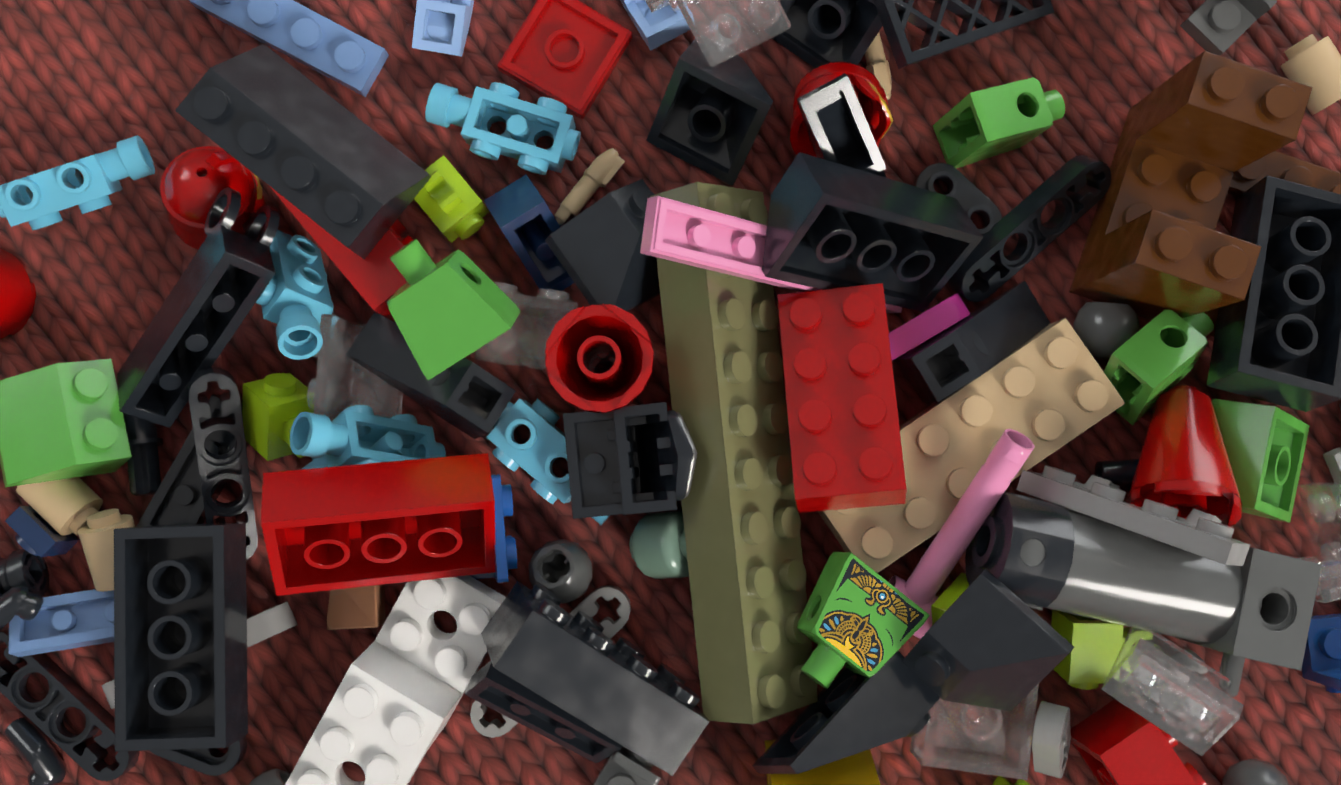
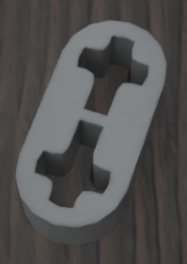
M1041 701L1032 736L1034 771L1061 779L1065 771L1070 748V708Z

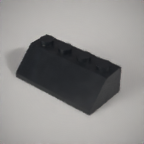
M265 44L210 67L175 109L178 114L363 259L368 256L431 178L429 173Z
M799 152L771 194L762 271L765 277L822 290L883 283L885 304L924 312L984 237L956 198Z

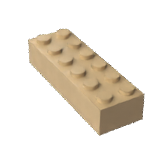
M1066 318L1046 326L980 377L940 402H933L899 425L907 487L905 504L818 511V513L845 552L853 553L875 572L879 573L940 531L1006 429H1013L1024 434L1035 446L1017 475L1011 480L1013 481L1022 474L1023 470H1029L1124 405L1125 402Z

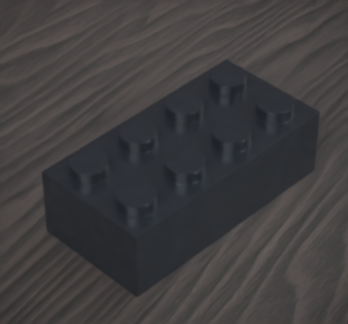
M1267 175L1237 197L1235 201L1230 236L1262 247L1245 300L1219 307L1206 386L1308 412L1341 399V194Z
M246 523L154 525L114 529L115 752L226 748L248 734Z
M517 581L481 633L493 667L673 776L710 722L697 706L700 697L684 685L686 680L669 666L661 663L656 669L645 661V653L628 640L620 637L617 643H614L602 633L604 627L582 611H578L575 617L570 615L559 606L562 601L545 587L535 584L531 590Z

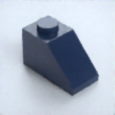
M527 175L522 176L484 200L495 221L546 300L574 283L545 241L560 226Z

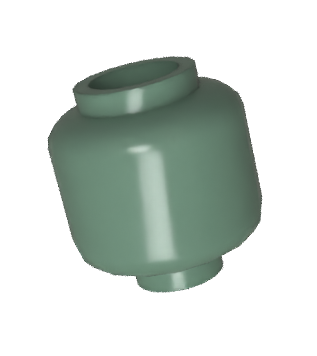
M657 512L645 515L637 523L629 543L630 553L637 567L644 575L654 579L689 577L683 512Z

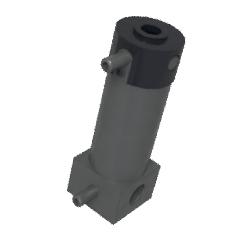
M1006 491L967 547L965 555L966 577L969 586L987 569L1030 608L1038 610L1048 608L1168 635L1223 652L1216 690L1218 693L1232 697L1238 695L1245 658L1301 671L1322 564L1250 547L1243 566L1224 565L1077 511L1066 509L1063 506Z

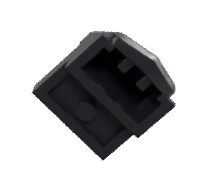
M667 402L625 406L618 410L604 413L584 411L563 414L573 519L677 510V501L683 500L690 493L697 450L683 417L676 411H667Z

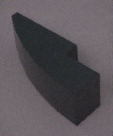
M844 73L797 98L803 121L818 158L887 178L884 173L886 165L847 74Z

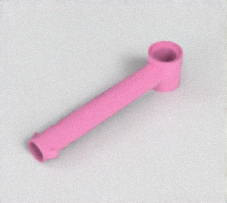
M1006 429L987 457L985 464L981 466L908 580L906 581L894 575L888 581L930 615L913 636L921 639L932 627L931 605L939 598L936 596V593L1010 485L1011 480L1017 475L1035 447L1033 442L1024 434L1013 429Z

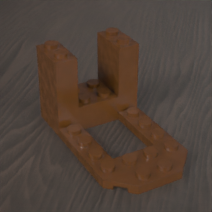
M1204 51L1130 108L1110 166L1111 184L1107 193L1098 203L1069 292L1097 302L1128 304L1132 306L1138 316L1153 320L1165 309L1173 310L1181 318L1204 312L1214 324V330L1206 336V339L1214 341L1219 307L1245 300L1262 247L1215 231L1227 193L1239 197L1268 175L1341 194V173L1276 151L1296 140L1313 87Z

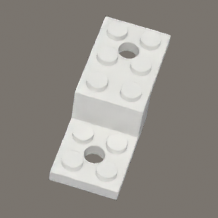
M469 575L407 582L375 641L350 665L285 785H408L426 752L446 726L466 691L471 677L477 672L488 651L481 633L506 597ZM436 611L449 612L457 622V631L453 633L440 631L434 623V613ZM350 761L358 764L365 773V780L353 781L348 778L343 770V762Z

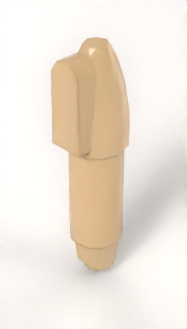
M878 33L865 53L866 69L877 78L885 91L887 100H889L892 90L889 62L885 57L880 33Z
M614 148L606 150L593 160L592 164L584 171L581 179L562 201L554 215L559 225H563L571 215L576 217L599 187L605 188L624 164L625 160L619 156V153Z

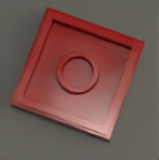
M537 0L497 67L500 72L539 95L563 103L567 106L568 112L583 120L633 38L632 31L578 0Z

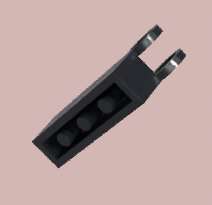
M226 187L217 195L206 217L204 227L205 234L207 235L206 239L117 373L120 412L169 428L189 401L188 384L192 376L201 369L212 367L276 273L269 246L279 226L280 214L277 209L268 205L259 208L252 217L245 235L231 230L241 206L240 192ZM265 223L264 229H263V231H262L260 237L258 238L259 232H260V230H261L263 224Z

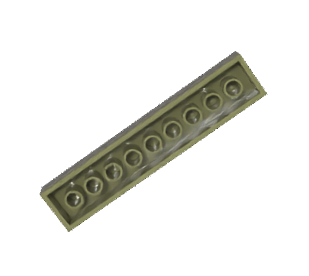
M694 182L650 196H661L767 225L768 213L764 204L763 192ZM656 257L672 410L680 413L697 450L690 493L681 500L703 714L709 721L756 724L818 702V684L801 671L813 650L812 640L797 629L798 621L807 604L806 569L803 564L801 548V520L797 511L794 494L788 413L783 381L784 367L778 334L779 315L775 306L774 288L770 284Z

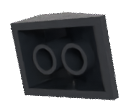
M899 651L870 678L853 673L844 667L829 688H824L820 692L818 702L808 705L752 766L759 774H799L903 737H912L928 724L931 719L928 711L940 697L902 662L905 657Z

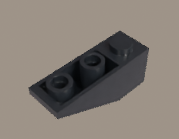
M1021 281L970 313L969 316L902 355L897 361L922 402H940L983 375L1048 326L1050 321L1026 281Z
M376 312L373 313L345 354V356L473 439L488 435L516 392V390L466 358L427 380L396 322Z

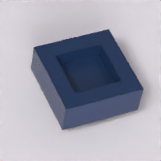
M19 506L5 520L17 533L15 539L18 544L27 552L36 556L47 557L66 554L80 540L74 533L61 536L31 506Z

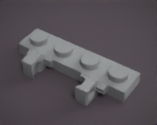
M1045 465L1043 473L1022 471L1016 489L1018 491L1224 565H1244L1250 544L1233 539L1234 528L1221 524L1222 521L1214 515L1193 509L1187 518L1184 519L1177 516L1178 509L1148 499L1144 500L1142 507L1123 501L1126 492L1120 490V486L1095 475H1091L1087 482L1082 484L1075 481V474Z

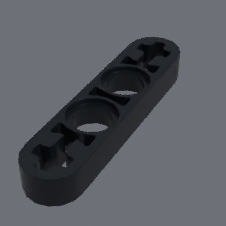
M1085 155L1075 156L996 223L989 232L983 235L984 238L948 281L949 287L955 293L972 302L984 301L1103 198L1111 184L1112 176L1108 165ZM1054 200L1055 211L1052 217L1042 224L1041 213L1044 207ZM1018 233L1019 238L1016 248L1012 253L1004 256L1003 249L1007 239L1011 235Z
M207 367L195 373L188 384V398L206 524L226 523L225 517L232 516L236 517V523H246V560H248L257 549L258 535L239 391L234 377L228 371L220 367ZM217 381L220 389H229L228 393L220 395L222 417L211 418L207 396L197 395L206 391L207 382ZM231 413L234 414L233 418L225 417ZM200 417L210 418L204 422L199 421ZM226 430L232 433L236 438L233 449L223 455L210 453L205 448L204 441L213 431ZM224 479L235 480L242 486L240 496L229 503L219 502L211 495L213 486Z
M9 628L0 629V643L5 642L8 646L3 653L7 660L0 661V692L96 780H114L134 768L139 759L140 751H119L115 756L117 762L108 765L104 760L108 754L106 748L115 745V718L45 653L23 657L8 654ZM27 661L28 663L21 669L17 665H15ZM34 672L44 675L49 683L48 694L43 700L31 697L27 691V680ZM69 707H77L85 715L86 726L81 734H73L64 726V713ZM100 729L102 734L94 738L96 742L86 746L84 742L96 735Z

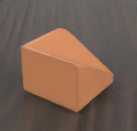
M385 584L330 590L327 630L377 628L385 623Z

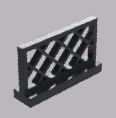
M873 0L898 69L1044 18L1055 12L1051 0H1031L1034 7L1032 10L1027 9L1015 0H989L999 7L993 23L978 13L982 0H969L968 5L960 0H934L935 4L930 18L912 7L914 0ZM946 9L963 19L957 36L941 26ZM907 21L925 32L920 49L913 52L904 31Z

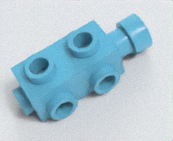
M492 82L489 90L476 86L472 98L459 95L457 88L435 83L427 100L426 121L448 128L450 124L463 127L461 135L465 142L471 145L469 150L472 153L491 160H498L500 155L519 160L517 164L519 167L540 175H546L548 169L561 173L565 159L573 161L581 132L575 130L574 118L572 115L566 114L567 106L563 103L547 97H539L537 105L518 99L519 91L498 82ZM498 121L506 123L507 127L504 133L501 135L491 133L490 127L493 123ZM542 136H550L554 139L553 145L547 150L536 147L537 140Z
M137 135L118 141L117 148L0 185V217H6L11 227L29 222L33 231L63 221L59 211L78 205L82 214L109 206L112 203L108 195L123 190L119 180L127 177L137 180L155 174L152 157L142 138Z
M277 229L276 235L269 246L276 273L256 303L262 306L263 319L277 324L276 336L280 352L290 359H308L320 351L323 345L321 329L327 325L333 313L334 305L328 287L327 273L325 272L321 250L311 240L301 235L291 236Z
M520 398L515 404L509 401L494 425V429L486 437L497 446L492 454L512 471L515 472L520 466L534 478L530 486L549 503L554 504L557 499L563 504L569 503L571 501L569 473L561 478L556 476L552 470L553 462L557 458L562 457L567 460L565 433L555 426L560 416L538 398L532 405ZM524 424L530 429L531 436L525 444H519L514 439V431L519 425ZM610 515L592 518L602 525Z
M367 405L348 407L332 422L325 415L301 412L295 418L290 431V447L294 454L313 458H320L326 454L327 467L446 457L443 444L435 441L433 427L417 424L416 417L411 414H399L391 418L375 416L373 409Z

